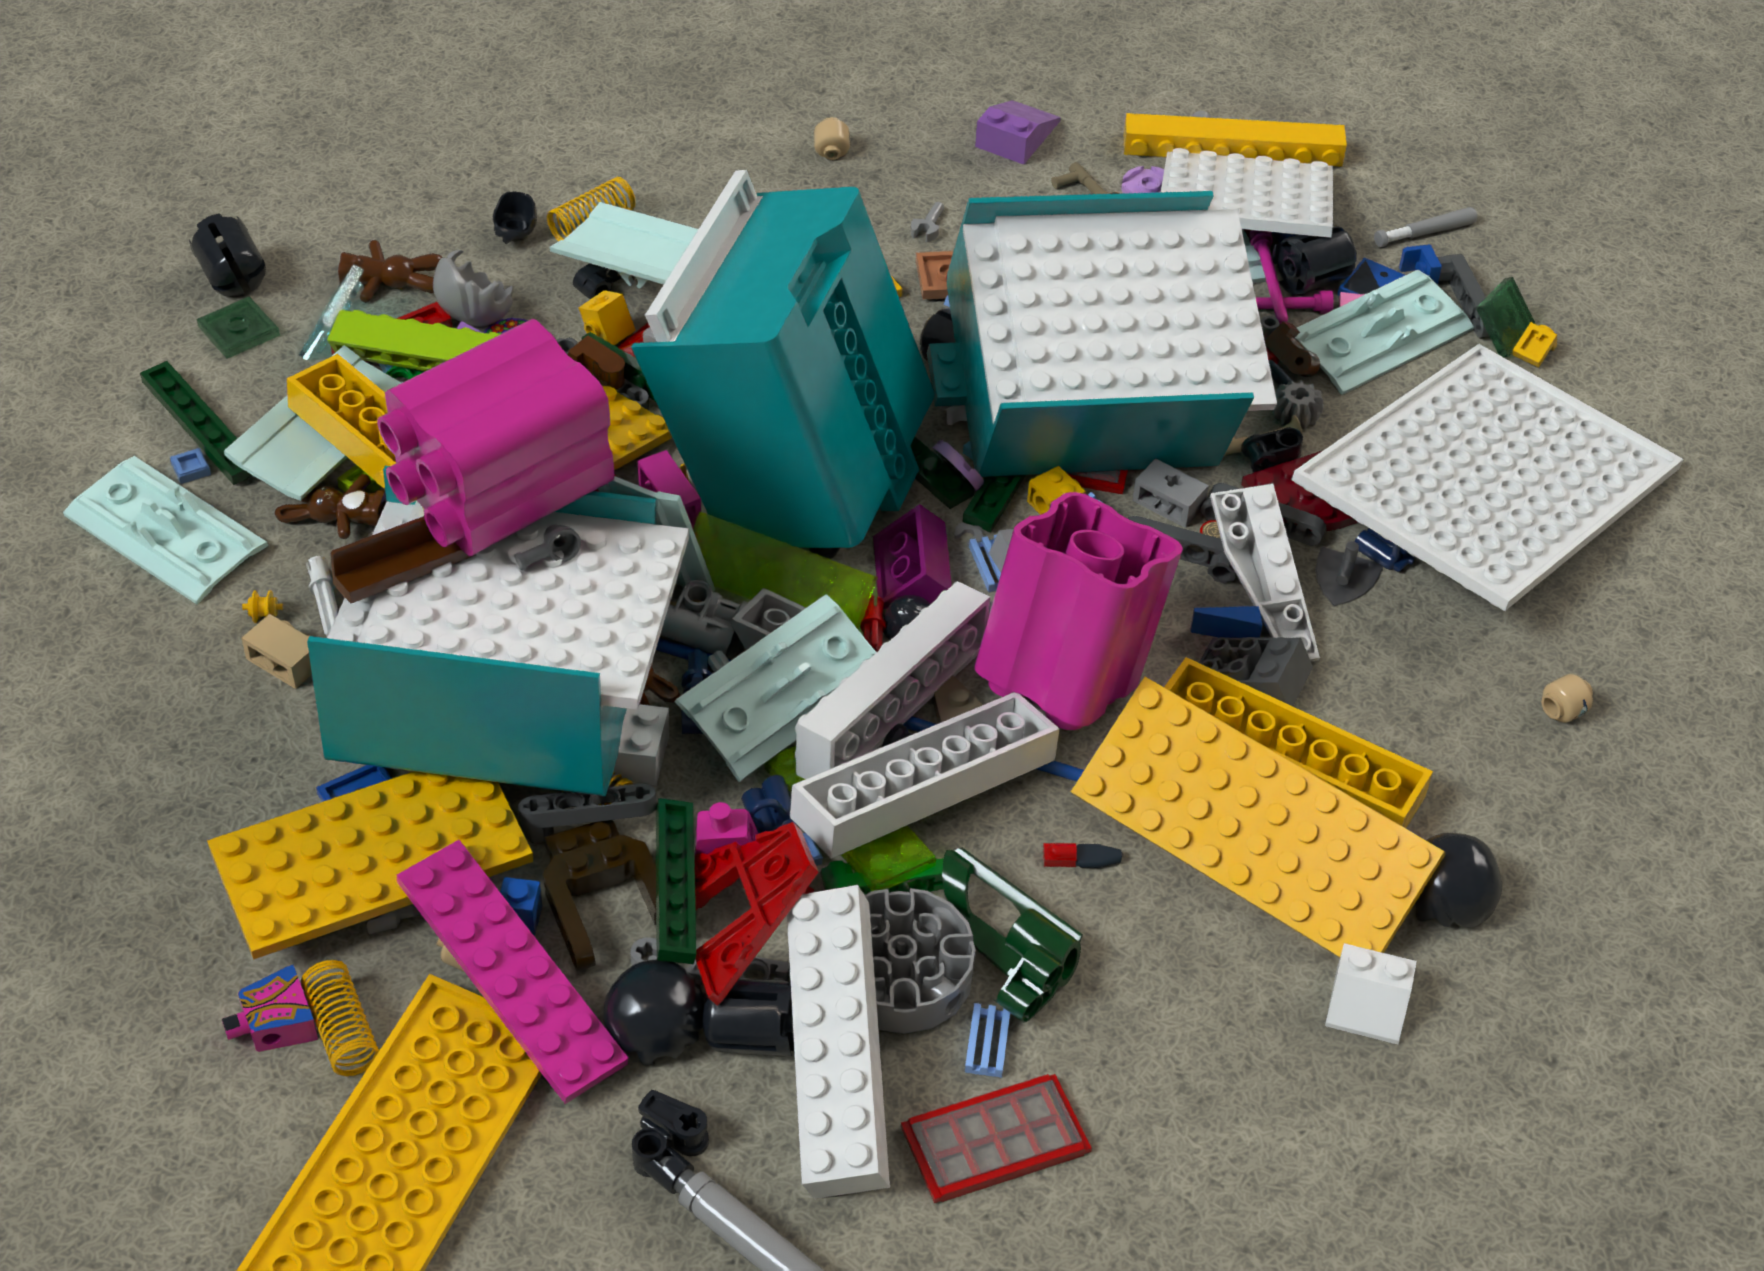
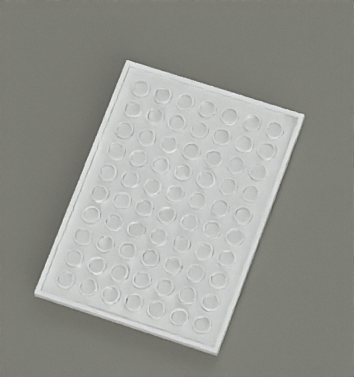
M1477 344L1294 471L1292 481L1302 486L1308 492H1312L1325 500L1331 506L1351 516L1357 522L1377 532L1383 538L1400 546L1412 556L1426 562L1438 572L1452 578L1464 588L1473 591L1492 605L1506 611L1679 470L1683 459L1488 348Z

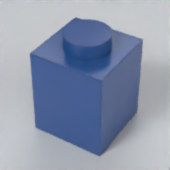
M504 877L500 893L535 936L543 907L540 881Z

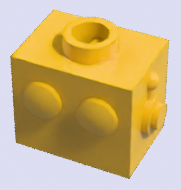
M602 291L578 307L584 322L585 332H591L612 345H616L636 331L626 301L621 293Z
M1057 466L1029 480L1027 502L1041 515L1049 510L1052 501L1068 492L1086 494V491L1076 479L1071 478L1060 466Z

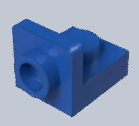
M1431 244L1403 248L1399 269L1401 272L1420 270L1438 285L1442 265Z

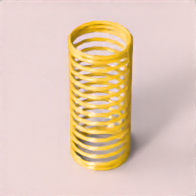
M617 176L609 180V182L607 181L599 185V187H595L589 190V192H585L573 200L558 206V208L548 211L547 223L551 233L558 241L564 240L555 226L554 213L556 214L561 231L567 237L572 233L570 224L574 230L576 229L569 211L574 216L578 226H580L581 224L574 208L584 222L585 218L579 206L588 218L589 213L585 209L584 203L588 206L590 212L593 209L590 206L589 200L593 203L594 207L597 206L594 197L598 202H601V196L604 202L609 204L604 192L608 195L613 206H616L617 203L620 208L633 210L636 205V199L631 186L622 177ZM615 182L619 183L628 194L631 205L630 208L627 205V200L623 192L617 185H615ZM616 189H617V190L620 192V194L622 195L623 200H624V202H625V205L622 203V201H621L620 198L618 197L617 192H616ZM559 218L562 220L563 224L565 225L566 230H567V234H566V232L564 231V229L562 228V225H561V223H560Z
M325 960L316 963L302 975L301 986L311 1008V1013L323 1041L326 1054H328L333 1072L342 1076H354L363 1073L368 1069L378 1054L379 1049L374 1041L371 1028H369V1023L349 975L347 965L338 960ZM334 968L344 971V973L332 972L323 975L315 980L310 987H307L309 981L320 972ZM342 975L341 978L329 980L316 989H312L317 982L326 977ZM330 983H333V984L330 985V986H327V987L322 988V987L325 986V985H328V984H330ZM338 988H344L340 992L320 998L325 993L332 992ZM347 994L342 999H338L329 1004H323L329 999L336 998L339 995ZM343 1001H349L347 1004L333 1010H326L330 1006L337 1005ZM352 1007L347 1012H343L334 1017H328L334 1012L340 1011L344 1008ZM354 1014L352 1017L338 1023H331L338 1018ZM357 1020L355 1023L347 1027H344L339 1030H333L339 1025L345 1024L349 1021ZM359 1027L357 1030L351 1033H348L343 1036H337L343 1031ZM356 1034H361L353 1040L344 1043H339L344 1038ZM366 1047L364 1050L350 1056H342L349 1051ZM369 1048H372V1051L366 1057L351 1063L337 1062L338 1059L357 1057L365 1053ZM375 1052L374 1057L361 1067L352 1070H342L336 1067V1065L352 1066L367 1060Z

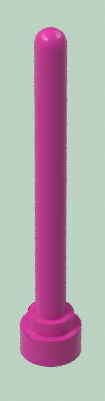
M1251 230L1249 241L1255 250L1259 252L1275 317L1279 320L1280 324L1282 321L1287 322L1288 315L1270 252L1273 244L1272 234L1268 231Z
M1319 291V294H1314L1313 297H1283L1286 309L1313 308V311H1319V314H1326L1333 310L1332 291ZM1256 297L1258 309H1273L1270 297Z

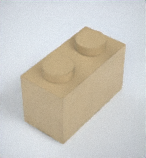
M269 614L242 637L246 659L291 687L298 688L312 675L307 640L311 635H305L296 630L288 621H281Z

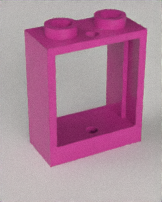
M665 450L638 460L639 486L655 493L660 491L680 495L698 544L702 543L701 498L668 451Z

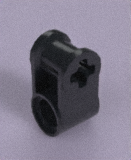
M1291 427L1264 434H1255L1244 440L1241 445V451L1244 456L1250 459L1251 469L1254 473L1301 458L1303 435L1299 430Z

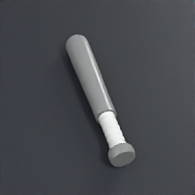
M1467 207L1410 223L1403 228L1387 232L1378 230L1374 234V240L1378 247H1385L1388 242L1404 238L1411 239L1470 225L1477 221V212L1474 208Z

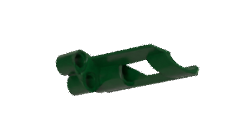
M963 847L956 850H946L942 868L945 897L969 922L975 949L1009 977L994 1001L1025 1023L1034 1017L1054 997L1059 986L1064 987L1074 975L1080 959V942L1083 934ZM971 874H974L1011 901L1021 915L1010 928L1007 937L971 911L968 900V882Z

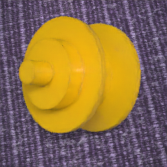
M254 590L252 597L248 598V603L242 604V610H248L249 617H252L253 622L257 623L259 617H266L269 614L276 617L278 610H283V604H278L277 597L273 596L272 590L268 591L266 597H260L257 590Z

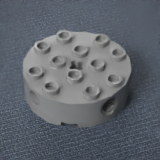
M910 888V893L903 891L889 893L888 889H883L866 894L865 897L869 902L878 1030L902 1034L932 1029L954 1016L970 995L976 949L969 922L952 903L929 891Z

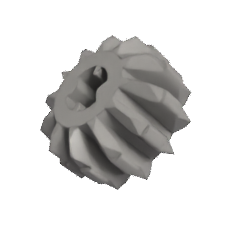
M1289 380L1287 385L1280 384L1275 392L1277 405L1273 410L1274 418L1280 419L1282 426L1288 424L1293 415L1298 418L1301 427L1304 429L1309 424L1316 425L1324 408L1321 396L1322 391L1315 390L1314 384H1303L1302 380L1299 383Z

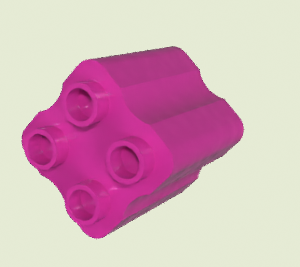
M530 319L385 392L388 413L379 417L377 424L385 444L395 455L396 459L395 464L386 468L389 485L402 504L409 505L417 501L424 508L426 524L435 540L443 547L455 542L465 554L472 556L614 480L613 455L608 442V428L611 424L607 395L600 382L580 362L570 358L560 347L555 337L535 319Z
M1068 492L1051 502L1050 508L1046 513L1029 516L1014 527L976 659L975 671L989 681L990 689L997 695L1004 697L1016 692L1022 697H1027L1037 703L1045 711V716L1061 729L1078 730L1083 726L1091 725L1105 714L1108 704L1113 703L1118 698H1125L1138 687L1183 550L1182 545L1174 538L1150 526L1142 525L1123 517L1112 507L1086 494Z

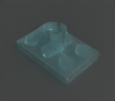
M353 264L328 302L298 354L299 356L309 361L315 351L319 354L322 353L328 343L326 335L329 336L339 311H351L349 308L352 302L348 298L350 296L354 299L362 287L363 283L358 280L364 271L363 269Z

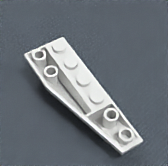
M1268 484L1211 493L1210 498L1225 555L1253 605L1259 606L1261 619L1272 638H1301L1310 661L1319 660L1318 648L1274 485Z

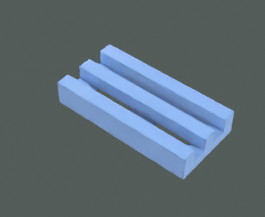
M997 534L994 535L993 540H989L988 536L982 537L981 542H977L976 538L969 541L970 551L988 592L996 591L998 583L994 582L981 550L986 551L999 581L1001 572L989 555Z
M974 1003L965 1073L1002 1078L1010 1012L1003 1008V1011H999L993 1005H989V1008L985 1009L981 1008V1004ZM980 1018H986L981 1065H976L973 1063ZM994 1020H1001L996 1067H990L988 1064Z

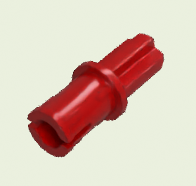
M871 595L863 600L864 618L860 622V629L863 632L864 638L877 653L882 646V636L886 629V622L883 619L884 600L877 596V605L874 606V595Z

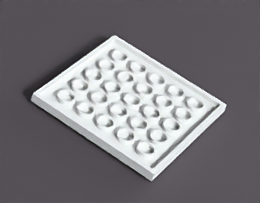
M1175 148L1173 152H1167L1161 192L1213 191L1214 197L1208 210L1238 209L1241 229L1331 238L1333 228V166H1329L1321 161H1314L1311 164L1300 163L1296 159L1276 161L1267 156H1258L1256 159L1244 158L1243 155L1232 153L1228 156L1217 155L1213 151H1202L1200 154L1189 153L1187 149Z

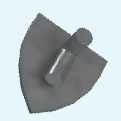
M1354 541L1346 544L1344 553L1321 547L1315 568L1317 582L1323 594L1333 606L1349 603L1363 596L1374 586L1382 569V565L1377 562L1357 557L1359 545Z

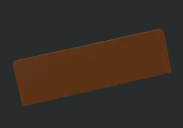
M424 516L337 548L330 553L333 585L350 604L386 591L388 588L404 581L409 582L432 573V569L449 562L453 565L476 556V554L468 556L455 542L446 547L441 546L431 534Z

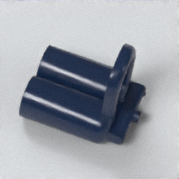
M1370 528L1363 530L1354 541L1358 543V551L1388 570L1394 569L1400 572L1408 563L1410 565L1414 563L1415 556H1412L1408 551L1390 540L1383 538Z
M770 776L763 781L762 788H751L743 793L741 797L744 808L749 811L758 833L774 831L782 825L794 822L790 818L791 793L783 776Z

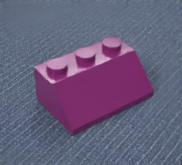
M921 504L873 536L877 594L884 600L883 609H887L897 597L904 595H917L932 604L941 592L947 591L952 586L946 523Z

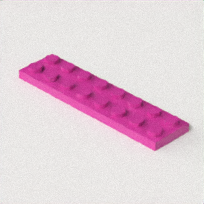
M460 840L453 842L397 874L399 886L564 1104H567L628 1065L629 1058Z

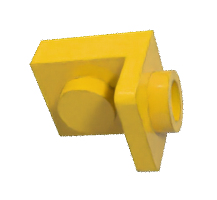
M1530 322L1514 347L1513 356L1539 368L1549 351H1554L1557 347V334L1546 325L1538 326Z

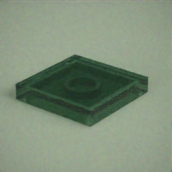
M1513 277L1505 278L1476 307L1498 355L1503 358L1509 357L1513 353L1514 347L1530 322L1536 324Z
M250 296L196 319L198 327L226 359L280 336L279 328Z

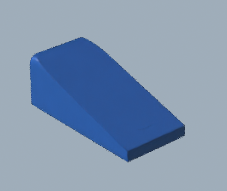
M1259 606L1194 608L1190 631L1191 633L1217 638H1260L1262 619Z

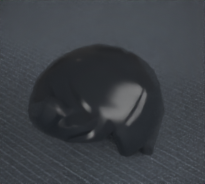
M509 191L500 197L492 214L495 235L502 237V241L508 244L513 240H522L531 234L537 223L536 204L529 194Z
M917 595L897 597L888 606L884 615L886 622L885 636L891 640L904 625L912 622L923 608L931 604L926 599Z

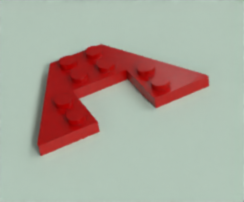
M794 822L782 825L774 831L756 834L755 841L743 845L733 842L715 848L708 854L701 853L695 855L696 910L705 906L711 898L723 889L733 885L739 877L751 909L696 949L695 959L707 996L717 1006L723 1001L819 873L802 830Z

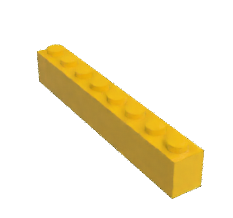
M1126 113L1123 134L1124 155L1166 157L1167 152H1173L1175 148L1187 149L1189 153L1200 154L1202 151H1213L1217 155L1222 156L1237 153L1243 155L1244 158L1256 159L1258 156H1267L1276 161L1296 159L1300 163L1307 164L1321 161L1329 166L1343 167L1347 147L1345 125Z

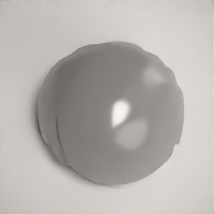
M452 251L448 254L447 258L440 259L434 273L433 291L440 307L450 317L460 322L463 321L468 325L484 327L498 322L507 314L513 304L511 297L513 286L504 289L503 283L500 281L491 283L486 273H474L471 261L456 267L454 264L455 260L464 251Z

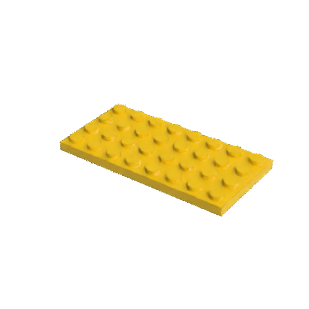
M416 771L207 840L210 853L253 960L413 904L397 883V874L457 840L462 842L488 877L533 862V852L498 782Z

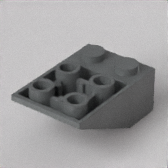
M1212 638L1199 661L1204 666L1291 706H1294L1313 668L1301 638Z

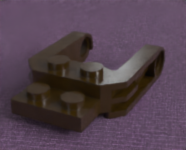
M613 820L593 822L544 837L545 847L551 859L543 873L545 896L577 972L595 966L596 961L590 939L572 896H580L625 882L628 878L634 877L654 925H656V865L645 842L623 834L619 835Z

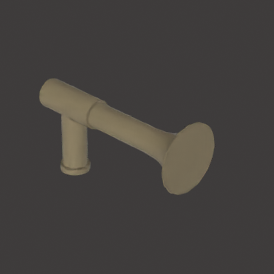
M1078 162L1070 165V173L1051 178L1055 189L1079 181L1092 194H1108Z

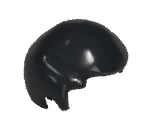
M1440 833L1430 837L1426 841L1443 850L1445 856L1415 902L1418 911L1416 912L1417 919L1421 922L1436 919L1444 927H1449L1453 922L1465 928H1472L1482 924L1493 914L1502 894L1500 871L1491 849L1480 839L1462 833Z
M657 959L646 960L628 968L612 984L604 1002V1026L623 1051L637 1052L643 1065H655L654 1059L662 1056H670L675 1059L683 1053L686 1046L698 1042V1031L703 1028L702 1014L706 1001L703 993L696 985V978L688 974L684 967L675 962Z

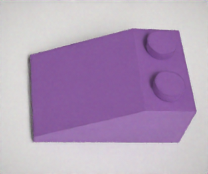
M1013 100L990 106L977 121L975 147L1025 164L1057 126L1061 117Z

